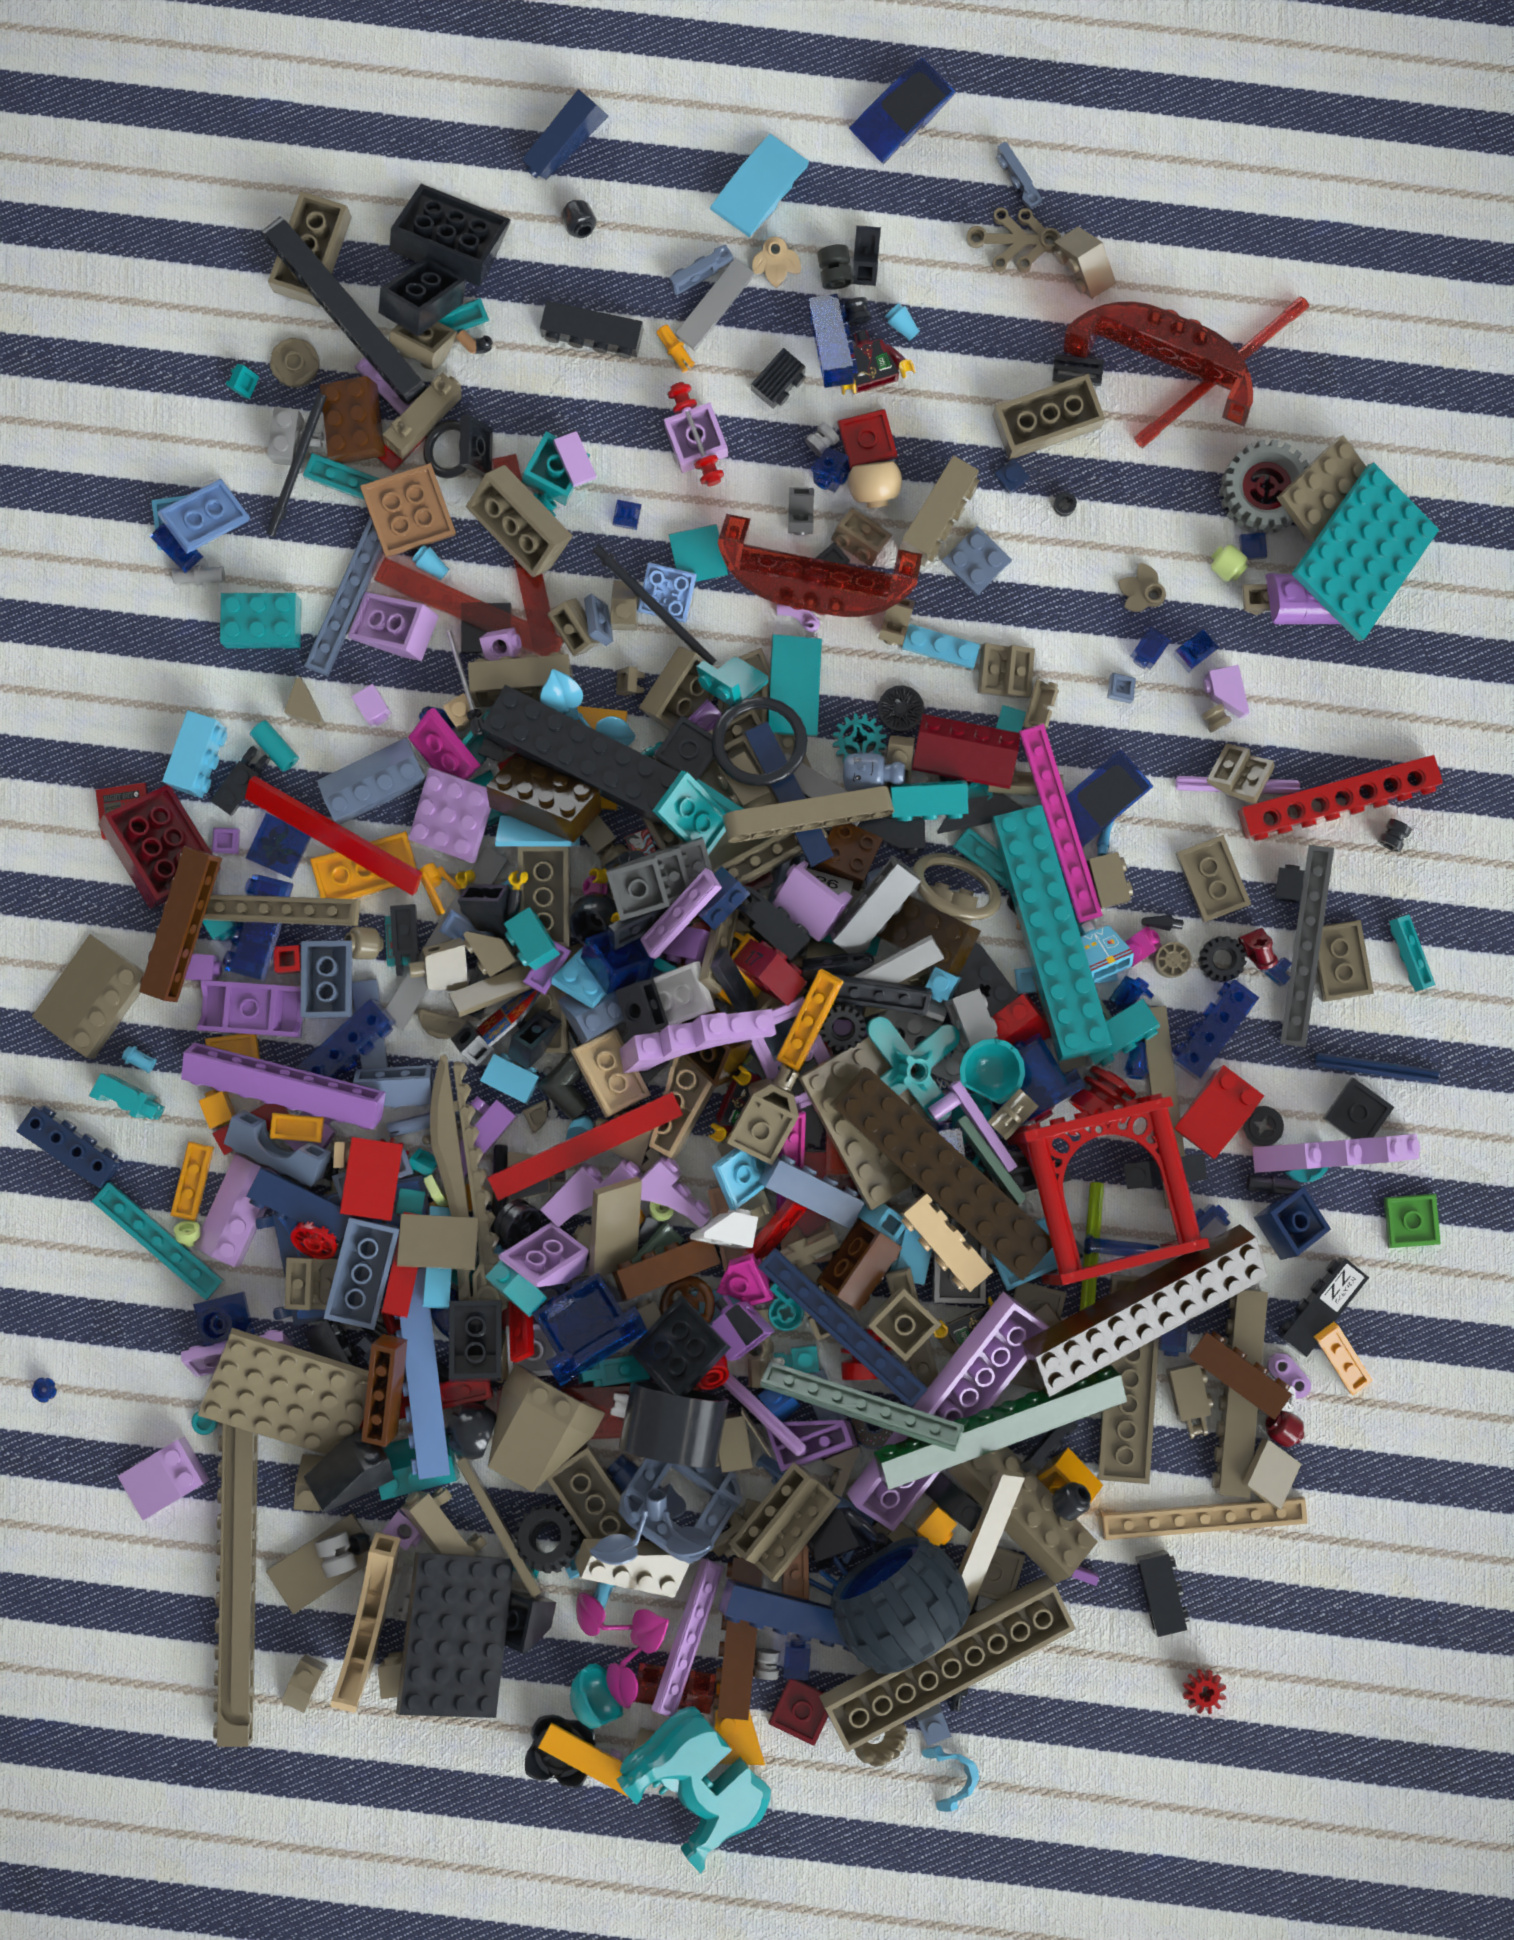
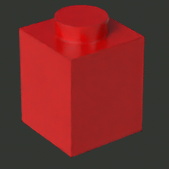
M301 946L273 947L274 972L278 974L301 973Z

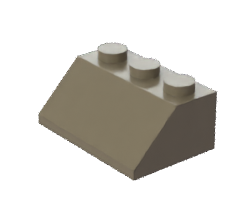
M678 646L639 709L652 720L671 731L681 716L688 719L707 699L712 702L715 696L701 688L698 681L697 665L704 659L696 652Z

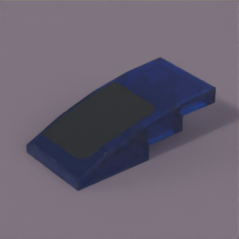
M921 57L893 82L860 115L849 129L881 163L885 164L900 146L904 147L919 129L923 130L956 94V91Z
M1122 749L1117 751L1066 795L1082 848L1154 787Z

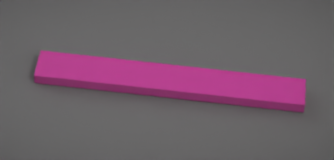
M1044 723L1019 731L1040 802L1043 806L1077 922L1081 923L1101 917L1103 914Z

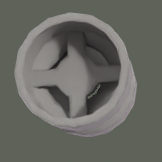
M822 422L817 427V431L814 434H810L805 439V442L817 456L823 457L827 453V449L831 445H835L840 439L827 423Z
M757 1648L755 1650L757 1665L753 1669V1677L764 1680H777L779 1673L777 1663L780 1661L781 1652L774 1649Z

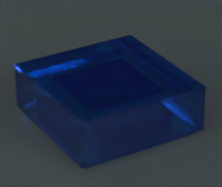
M1265 533L1240 534V551L1247 556V560L1267 558Z

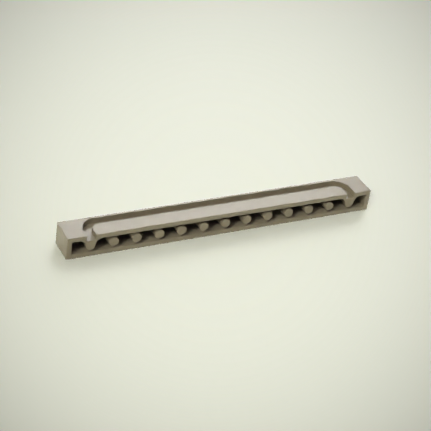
M219 1422V1425L222 1426V1436L218 1440V1450L222 1452V1462L218 1464V1477L222 1478V1483L217 1493V1501L221 1503V1514L217 1516V1529H221V1539L217 1541L216 1553L220 1555V1566H217L216 1581H220V1592L216 1593L215 1598L216 1608H219V1618H216L215 1633L219 1634V1644L215 1645L214 1652L215 1660H218V1670L214 1674V1685L218 1686V1696H215L213 1706L214 1712H217V1723H214L213 1738L217 1739V1747H248L253 1742L258 1434Z

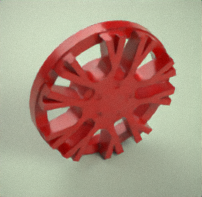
M303 1222L298 1223L290 1235L291 1242L300 1252L315 1259L324 1260L332 1258L339 1245L335 1242L337 1237L333 1233L328 1234L329 1229H324V1226L322 1229L315 1227L314 1222H307L306 1225Z

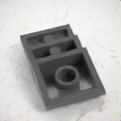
M703 837L648 854L606 871L621 921L669 907L670 903L675 902L705 868L713 872Z

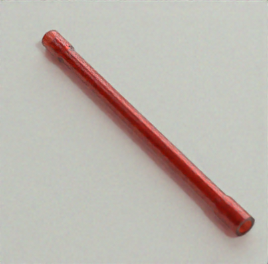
M1299 296L1277 318L1158 419L1134 436L1137 445L1141 448L1146 447L1162 430L1288 323L1299 317L1309 308L1307 300Z

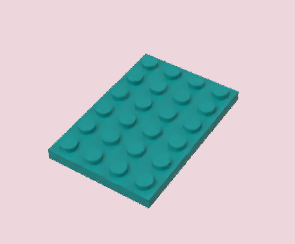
M1373 462L1366 466L1296 566L1292 575L1357 641H1361L1369 634L1439 529Z

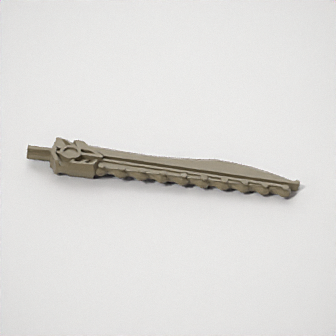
M442 1054L437 1066L431 1098V1148L443 1181L451 1217H470L455 1111H459L474 1218L479 1219L477 1243L480 1264L472 1275L473 1297L470 1295V1272L472 1270L457 1269L458 1296L460 1301L501 1300L503 1311L509 1307V1300L497 1291L485 1277L500 1261L499 1255L494 1253L499 1237L496 1233L490 1232L496 1217L492 1211L486 1210L491 1194L488 1190L482 1189L488 1174L484 1168H478L484 1153L480 1147L474 1146L480 1132L476 1126L470 1125L476 1110L472 1105L466 1104L472 1089L468 1083H462L468 1068L464 1062H454L453 1070L458 1101H454L448 1057Z

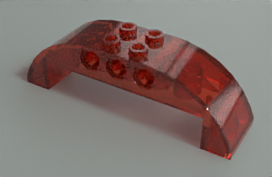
M1129 301L1101 305L1082 314L1068 325L1065 333L1064 352L1076 357L1087 358L1099 335L1230 390L1222 418L1245 427L1253 404L1252 380L1247 365L1240 353L1227 339L1210 328L1203 326L1198 320L1181 317L1171 309L1165 310L1151 304Z
M727 513L718 539L719 550L728 569L741 584L759 597L796 610L804 609L820 615L828 614L840 617L874 615L888 610L901 602L917 585L923 555L898 549L892 575L747 545L751 518Z

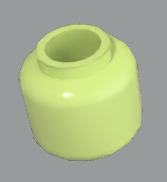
M1227 545L1225 548L1220 546L1211 556L1214 560L1211 564L1212 571L1226 582L1232 579L1236 581L1248 567L1246 564L1247 556L1234 545Z

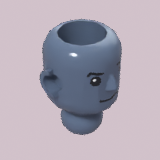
M858 751V753L850 754L845 758L843 765L844 787L850 792L885 786L886 782L902 785L905 783V764L902 762L886 764L885 758L880 754L873 753V751L869 753Z

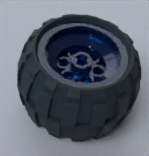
M916 1536L895 1541L864 1559L840 1581L833 1592L830 1603L834 1611L832 1616L838 1632L851 1653L864 1665L871 1667L874 1672L886 1674L900 1672L913 1667L939 1651L962 1629L971 1610V1604L968 1600L969 1593L965 1582L950 1557L940 1547L930 1543L928 1538Z

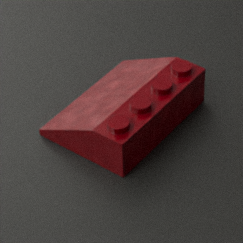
M168 785L104 814L98 824L150 910L167 901L171 890V881L175 877L178 859L184 847L212 854L172 787Z

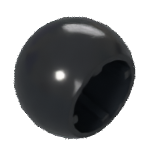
M591 893L579 898L574 903L569 914V927L573 936L580 943L592 948L609 945V925L613 924L611 917L614 913H618L615 900L603 893Z
M480 1403L464 1404L460 1414L453 1411L445 1432L451 1435L448 1444L450 1449L462 1458H483L496 1424L497 1415L495 1412Z

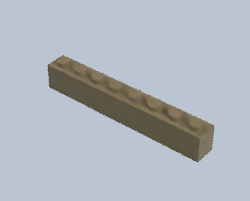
M1245 1289L1227 1300V1307L1231 1309L1230 1319H1226L1225 1333L1228 1334V1344L1225 1345L1231 1349L1236 1346L1248 1355L1246 1357L1248 1362L1254 1365L1257 1361L1262 1365L1268 1292ZM1221 1381V1385H1224L1223 1395L1219 1396L1218 1409L1222 1411L1221 1421H1217L1216 1425L1219 1447L1216 1446L1214 1449V1462H1217V1470L1212 1474V1488H1215V1492L1219 1495L1250 1498L1251 1491L1243 1486L1242 1482L1254 1458L1258 1407Z

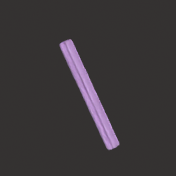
M1178 776L1175 781L1176 790L1222 792L1207 783L1208 777ZM1268 779L1262 793L1293 794L1300 791V782L1298 780Z
M729 1372V1377L723 1386L796 1456H800L805 1451L806 1445Z

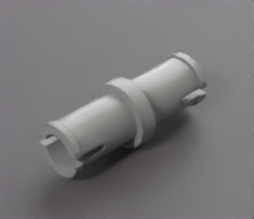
M196 565L194 568H173L172 580L174 584L195 583L196 585H203V583L225 582V570L222 566L202 568L201 565Z

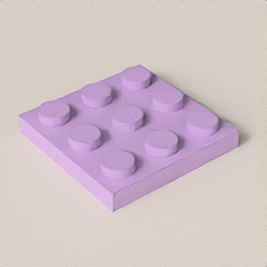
M429 768L408 839L467 862L475 863L491 811L487 788L435 768Z

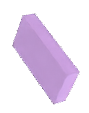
M577 431L554 439V446L573 487L596 479V473Z

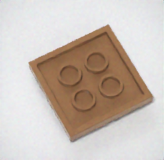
M431 463L360 486L385 558L456 536V531Z

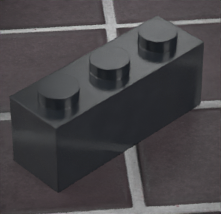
M1166 1550L1136 1556L1153 1633L1157 1637L1188 1630L1186 1622H1190L1186 1606L1182 1607L1180 1597L1183 1596V1590L1180 1581L1175 1580L1174 1571H1177V1565L1174 1556H1169Z

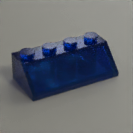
M253 874L252 878H249L246 882L245 892L249 896L290 897L294 884ZM238 922V925L234 926L231 932L230 940L233 942L230 951L227 950L224 955V971L265 981L282 923Z

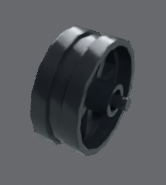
M524 1199L513 1200L498 1213L494 1231L501 1240L512 1247L539 1230L542 1220L540 1211Z

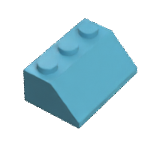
M509 815L500 816L495 839V846L580 845V837L573 843Z

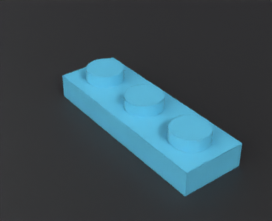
M909 624L902 649L973 670L981 644Z

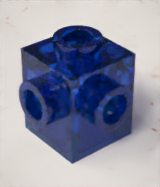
M827 447L821 457L816 458L812 464L811 471L813 472L814 483L823 490L828 489L836 492L839 486L844 485L850 471L849 456Z

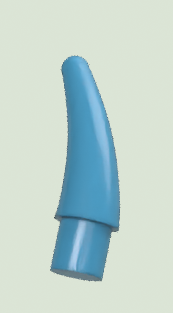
M1115 817L1105 824L1097 842L1098 857L1108 853L1110 833Z

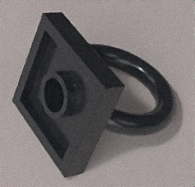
M470 414L461 415V421L447 420L438 424L430 431L424 443L423 456L425 464L431 463L435 475L441 478H455L463 474L467 469L484 478L486 473L492 471L493 429ZM457 430L460 432V463L453 468H442L434 460V444L444 432Z

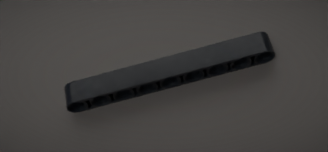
M279 216L260 233L267 244L406 405H410L427 389L425 383L288 222Z

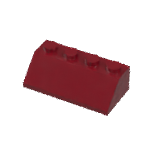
M922 714L911 770L1010 789L1018 755L1020 734Z

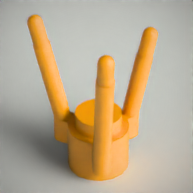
M429 863L419 869L423 873L421 883L427 891L436 915L439 916L444 914L445 910L434 888L442 883L441 877L447 880L458 892L461 886L446 873L443 866L437 868L434 863Z

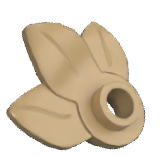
M771 237L765 241L763 250L754 256L752 271L754 274L765 272L768 281L777 288L784 281L787 272L800 274L801 263L797 253L787 249L783 239ZM778 245L780 248L779 253L773 254L771 246Z

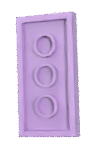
M270 1330L265 1332V1335H260V1337L294 1347L283 1331ZM227 1340L217 1341L214 1345L207 1347L192 1346L189 1350L182 1351V1363L195 1377L213 1374Z

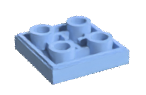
M648 562L643 588L677 621L686 623L697 574ZM640 599L637 612L657 616Z

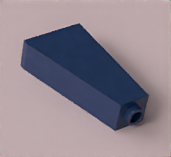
M578 89L522 158L528 165L525 169L536 179L540 176L547 180L609 115Z

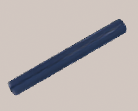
M1317 1053L1314 1058V1065L1316 1067L1429 1083H1438L1440 1078V1071L1437 1069Z

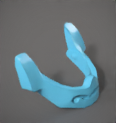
M933 1746L922 1750V1755L925 1758H936L937 1761L956 1759L964 1765L967 1781L962 1790L951 1797L936 1802V1808L939 1811L951 1812L958 1809L957 1802L969 1797L979 1781L976 1764L961 1754L943 1752L941 1746Z

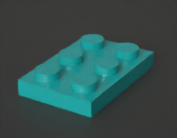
M686 771L680 772L653 809V812L683 842L703 837L708 855L726 832L723 816L727 812Z

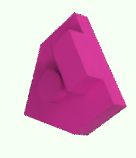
M753 1253L730 1260L716 1291L721 1295L734 1297L740 1300V1302H748L751 1306L770 1301L774 1296L769 1287L770 1278L758 1268L762 1261L761 1259L756 1260Z

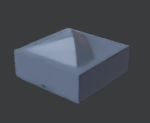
M1112 673L1109 678L1107 698L1131 704L1134 701L1136 678Z

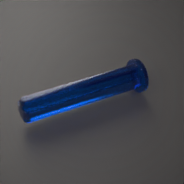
M1087 1234L1084 1240V1252L1088 1255L1094 1252L1129 1256L1159 1248L1158 1245L1095 1238L1092 1234Z

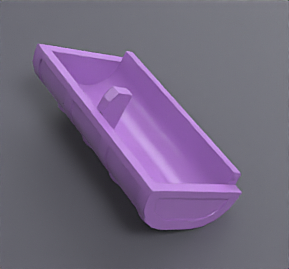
M1269 573L1265 575L1272 623L1340 624L1292 574Z

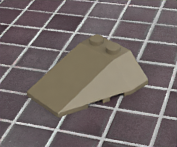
M515 1363L502 1388L488 1468L533 1492L593 1437L605 1412L584 1400L581 1402L538 1378L536 1373Z

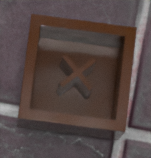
M850 823L833 826L827 842L834 857L817 864L814 870L854 881L852 888L860 891L883 838Z

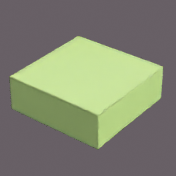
M432 1174L424 1178V1183L435 1203L439 1207H446L448 1201Z

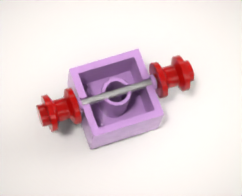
M678 382L670 387L671 390L667 393L669 399H675L676 405L673 407V411L677 414L664 419L667 436L681 472L684 473L693 469L701 470L703 476L700 478L701 484H707L708 487L715 486L721 482V478L724 476L723 470H717L715 464L718 460L728 457V447L711 403L696 407L697 401L690 399L688 394L692 390L690 384Z

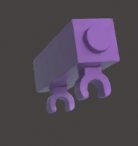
M476 1096L471 1105L481 1112L483 1116L475 1124L480 1133L474 1146L480 1147L484 1153L481 1158L482 1160L518 1116L499 1100H496L490 1107L480 1097ZM462 1140L460 1142L464 1178L466 1179L468 1170L464 1141Z

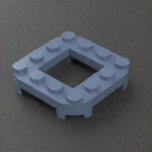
M645 1458L621 1495L619 1514L632 1528L638 1530L642 1509L646 1508V1492L658 1488L670 1467H673L712 1495L693 1527L702 1530L710 1538L712 1546L707 1551L694 1556L680 1557L672 1554L667 1548V1540L672 1535L665 1517L660 1521H653L647 1516L642 1535L680 1561L693 1563L701 1559L714 1547L715 1541L742 1500L740 1487L736 1480L738 1476L733 1471L722 1473L720 1467H690ZM671 1520L675 1531L678 1532L682 1527Z

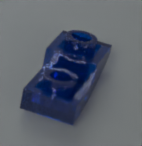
M164 523L150 535L152 540L185 574L204 557L197 549L187 554Z

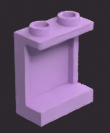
M803 861L798 865L793 864L785 875L788 878L785 883H782L776 889L774 895L777 897L772 904L776 908L780 906L789 913L791 921L795 924L800 923L808 930L809 935L819 942L829 935V932L836 925L853 896L846 891L837 895L806 870L809 863Z

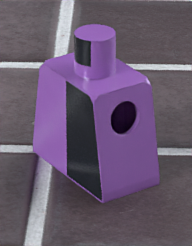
M727 1295L715 1302L721 1316L712 1322V1327L731 1346L725 1354L728 1361L739 1360L775 1332L750 1303L738 1302L733 1305Z

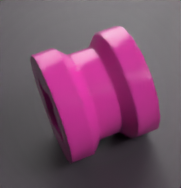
M590 876L584 881L582 890L584 895L591 892L607 895L608 885L607 883H592L597 876Z

